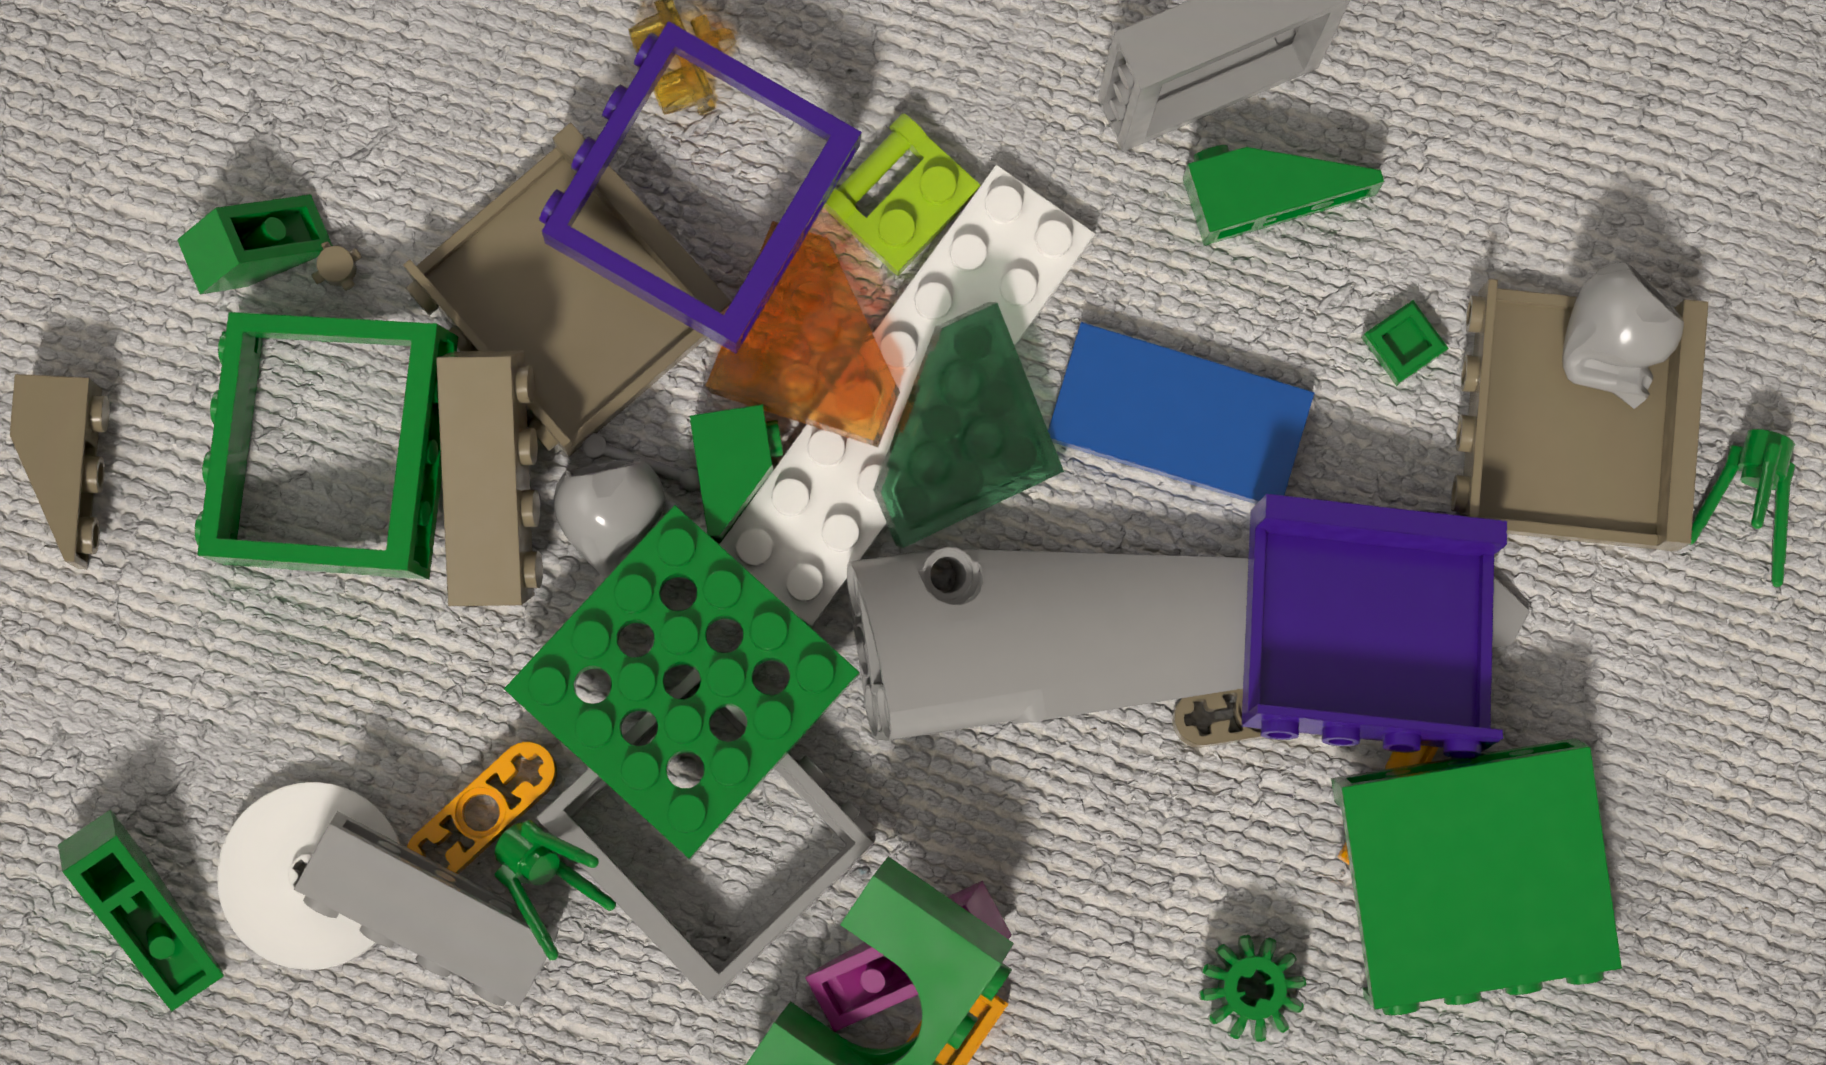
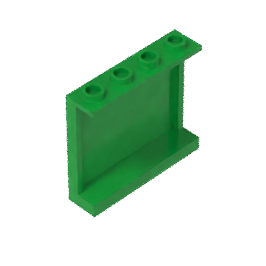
M1574 738L1482 753L1478 758H1451L1331 778L1334 801L1342 810L1368 987L1362 988L1363 997L1374 1010L1382 1009L1385 1015H1404L1418 1011L1420 1009L1419 1002L1444 998L1445 1004L1464 1005L1481 1000V992L1505 988V993L1510 995L1530 994L1542 990V982L1566 978L1568 984H1590L1603 980L1605 971L1622 969L1591 747Z

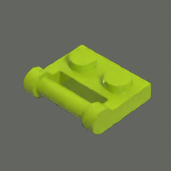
M904 113L889 126L892 133L838 189H834L824 206L832 217L896 276H899L958 215L981 186L935 144L913 119ZM909 149L921 160L920 163L866 218L854 205Z

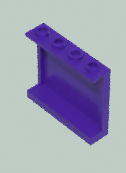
M1266 494L1250 510L1241 727L1261 729L1262 737L1275 740L1296 739L1299 737V733L1322 735V742L1333 746L1358 745L1360 739L1383 741V749L1392 752H1416L1421 750V745L1443 748V755L1458 759L1478 758L1481 756V752L1502 740L1503 730L1491 729L1494 555L1507 545V521Z

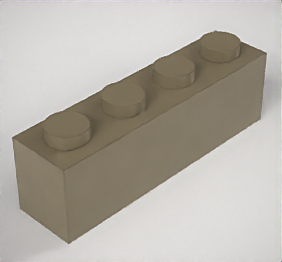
M524 351L449 352L436 358L448 606L523 605L535 596L534 588H540L543 579L542 556L540 551H533L532 527H537L540 520V498L537 490H530L529 465L536 464L538 454L535 428H527L526 403H532L534 400V371L532 366H525Z

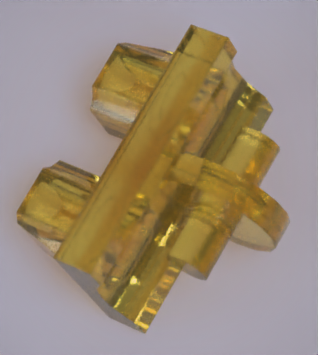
M673 0L655 1L656 14L643 19L628 29L636 54L651 32L658 37L660 36L668 21L686 31ZM700 15L690 21L697 38L723 53L735 45L736 39L730 28L713 30L706 15ZM675 54L673 58L678 69L664 74L653 91L663 115L683 111L695 106L699 116L715 110V105L712 101L714 94L703 69Z

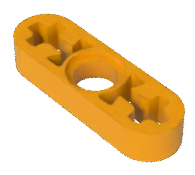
M521 742L513 745L415 833L410 839L407 848L426 857L425 851L421 848L425 842L429 840L436 845H440L453 834L451 831L443 828V824L452 817L456 828L464 836L475 841V844L467 851H465L463 844L457 841L445 854L447 861L450 863L447 869L460 874L552 789L557 778L555 759L550 752L539 744ZM523 756L527 760L532 761L538 756L541 757L544 763L540 765L538 772L543 779L536 786L527 781L517 786L511 793L520 798L521 802L511 809L508 799L502 792L490 786V781L499 775L501 782L507 785L519 772L513 764L517 758ZM479 795L492 797L497 802L500 811L497 823L486 831H475L470 828L464 816L468 802Z

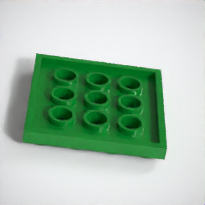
M674 505L509 682L504 690L691 860L860 675V672ZM676 577L689 579L697 588L695 602L688 609L682 611L671 610L661 601L663 586L667 581ZM720 619L734 620L743 630L741 644L737 649L729 653L717 652L707 643L709 627ZM632 623L645 624L654 632L653 647L647 654L640 657H630L624 654L618 644L621 631ZM769 660L782 663L790 674L787 687L775 695L763 694L753 684L755 669L761 663ZM677 665L692 666L700 674V687L690 698L676 699L665 690L664 680L666 674ZM589 669L603 670L611 678V691L599 703H586L576 693V682L579 676ZM726 706L740 709L747 718V727L744 734L739 739L730 742L716 738L710 728L711 718L714 713ZM635 711L651 713L658 723V731L655 738L643 746H635L628 743L622 735L623 721L630 713ZM692 753L703 761L704 775L701 781L691 788L677 787L669 780L668 766L671 760L678 754Z

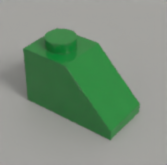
M311 194L216 207L177 239L200 295L249 287L318 258L319 254L324 250L321 245L324 242H329L333 246Z
M763 404L690 415L707 534L718 544L722 542L773 472L771 458L783 456L778 419L765 421Z

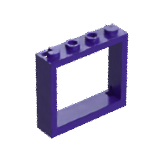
M668 21L659 37L651 32L641 45L634 60V65L640 69L628 88L620 84L612 93L602 114V117L608 119V122L597 140L587 137L582 143L571 164V169L577 172L565 193L558 189L553 192L541 212L539 221L545 224L542 229L545 244L737 354L860 147L862 132ZM675 54L827 141L724 315L572 228L573 223Z

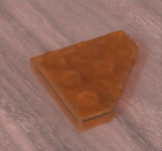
M772 221L759 255L776 229L778 222ZM810 232L804 239L737 354L721 346L706 383L707 389L712 394L749 406L763 404L764 411L875 447L880 445L900 394L897 383L883 357L832 244L827 237Z

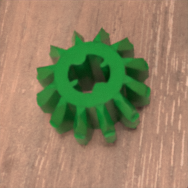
M1240 936L1238 939L1240 959L1236 957L1231 948L1221 944L1215 951L1226 968L1223 970L1215 965L1204 964L1201 969V973L1204 976L1219 982L1218 988L1200 990L1198 992L1199 999L1201 1001H1211L1220 998L1222 1005L1211 1011L1208 1020L1212 1024H1218L1232 1014L1234 1017L1228 1028V1036L1230 1038L1239 1039L1244 1032L1247 1020H1249L1251 1035L1254 1041H1265L1267 1035L1265 1018L1268 1019L1274 1029L1284 1033L1289 1029V1024L1278 1010L1283 1007L1288 1011L1299 1013L1304 1007V1004L1298 999L1286 996L1287 988L1306 986L1304 976L1285 978L1283 971L1291 967L1297 958L1290 952L1282 955L1275 962L1271 961L1277 943L1273 938H1265L1260 946L1258 955L1255 956L1251 936ZM1256 971L1264 978V980L1259 982V985H1267V994L1264 999H1253L1248 1006L1240 999V997L1245 995V992H1237V984L1239 978H1251Z

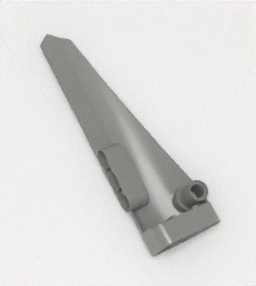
M943 547L849 561L847 564L848 594L866 714L872 736L875 740L889 741L1012 721L1013 724L1043 721L1243 689L1248 558L972 550ZM940 558L948 561L956 573L955 583L946 593L937 590L930 578L931 568ZM1495 577L1492 649L1511 646L1530 613Z

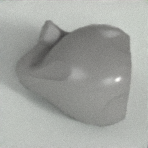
M1627 262L1611 263L1599 269L1584 284L1576 298L1563 346L1562 363L1565 374L1573 384L1612 392L1635 409L1650 395L1648 388L1653 381V374L1648 367L1665 362L1676 350L1683 334L1684 321L1678 311Z
M640 458L621 459L568 470L562 474L556 484L553 505L560 528L578 553L605 578L616 569L666 515L662 513L666 498L660 479L654 470Z

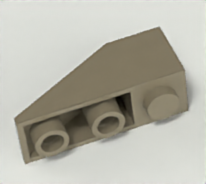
M15 374L10 424L11 440L64 561L77 569L88 570L89 554L97 553L100 541L99 519L92 517L94 493L102 492L105 479L104 459L102 456H97L99 432L105 433L109 425L110 405L108 396H102V388L90 378Z

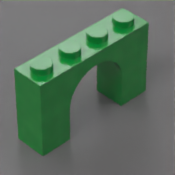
M888 856L868 882L840 925L893 961L911 979L919 995L922 1008V1023L919 1034L909 1042L893 1048L872 1049L862 1047L844 1039L790 1001L773 1023L746 1065H942L935 1059L946 1043L957 1050L977 1022L978 1018L970 1013L969 1010L980 994L989 1001H992L1011 973L1012 969L1005 965L1003 961L1014 943Z

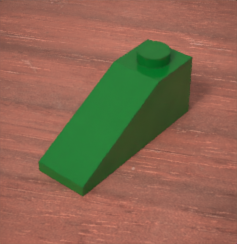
M1217 145L1196 153L1193 156L1194 162L1187 165L1182 178L1204 246L1376 196L1385 182L1381 170L1250 147L1229 151L1228 145Z
M111 809L58 844L61 868L64 875L171 1012L224 977L222 969L147 856Z

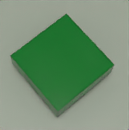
M1414 300L1371 328L1361 337L1396 386L1436 360L1449 349Z

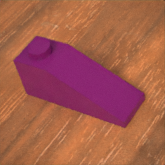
M983 881L948 896L949 899L1007 939L1011 937L1012 934ZM865 942L808 973L805 977L834 1032L918 995L908 975L893 961Z

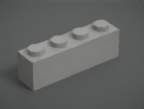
M338 811L329 823L294 888L297 892L305 895L303 901L312 910L330 918H337L340 913L361 924L360 932L371 941L389 948L393 947L395 943L418 954L415 959L425 969L443 977H448L452 972L473 983L471 989L475 994L498 1006H504L508 1001L520 1007L547 958L517 905ZM541 918L555 944L559 927Z

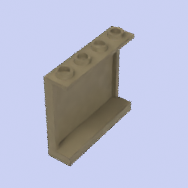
M571 122L552 138L555 148L423 261L417 266L410 259L403 264L413 280L405 289L429 316L439 309L453 325L449 331L459 337L457 348L460 352L524 351L525 366H532L535 377L534 400L532 403H526L527 410L533 416L527 421V427L535 428L537 439L548 451L558 444L569 457L582 446V443L593 433H598L708 338L545 244L542 235V229L545 224L539 221V217L548 199L556 189L564 193L577 173L571 169L572 161L585 141L584 136ZM608 165L573 223L572 228L724 315L732 303L730 299Z
M1488 279L1478 291V296H1470L1466 312V331L1475 332L1473 356L1465 355L1461 372V391L1470 392L1468 415H1460L1457 425L1456 451L1465 452L1463 476L1455 475L1453 480L1451 511L1460 512V516L1507 521V534L1674 552L1691 544L1709 302L1684 299L1674 307L1684 321L1681 340L1676 350L1665 362L1648 367L1653 374V381L1648 388L1650 395L1638 407L1633 409L1612 392L1573 384L1568 380L1563 369L1562 354L1565 335L1577 298L1576 296L1497 288L1498 280Z

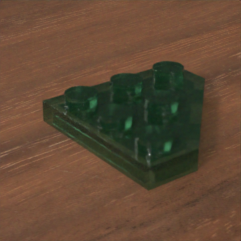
M987 302L935 326L873 488L895 545L902 548L1064 472L997 302Z

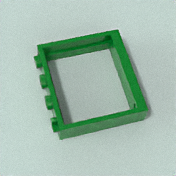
M228 312L227 328L222 332L218 343V355L222 364L219 390H216L213 394L210 404V415L214 429L211 450L206 453L202 467L206 491L203 511L198 514L195 523V540L198 545L197 556L222 565L430 580L442 480L436 358L449 352H457L459 337L437 323ZM263 338L411 346L386 550L237 540Z

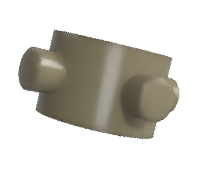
M329 242L322 243L321 245L324 250L317 258L318 271L311 274L313 280L317 285L326 281L332 286H342L345 291L352 289L355 286L353 278L357 271L356 261L362 258L357 248L348 251L340 246H331Z

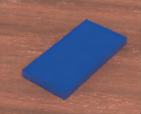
M1081 322L1045 440L1257 504L1266 494L1285 495L1315 392Z

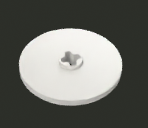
M305 782L276 789L251 804L240 815L230 829L222 846L217 868V887L224 915L233 931L247 947L259 956L277 965L301 970L327 969L354 960L376 944L360 932L361 924L340 913L337 918H330L312 910L303 901L305 895L294 890L302 875L297 870L303 862L308 864L337 811L401 844L397 833L386 816L368 799L347 788L328 783Z

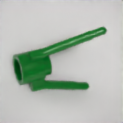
M1752 429L1747 431L1743 447L1730 446L1724 468L1693 519L1691 544H1689L1692 545L1697 541L1737 471H1742L1741 482L1750 487L1757 488L1751 520L1753 528L1760 529L1763 527L1771 490L1776 489L1771 562V583L1776 588L1783 585L1786 564L1790 485L1796 467L1795 464L1790 462L1795 446L1792 439L1777 432Z
M527 820L514 824L499 838L495 848V857L502 866L495 872V878L510 892L546 957L549 960H556L559 952L521 883L537 886L543 885L556 874L608 911L615 909L616 902L602 892L600 888L563 863L557 853L589 868L598 866L599 860L596 856L545 832L532 820Z

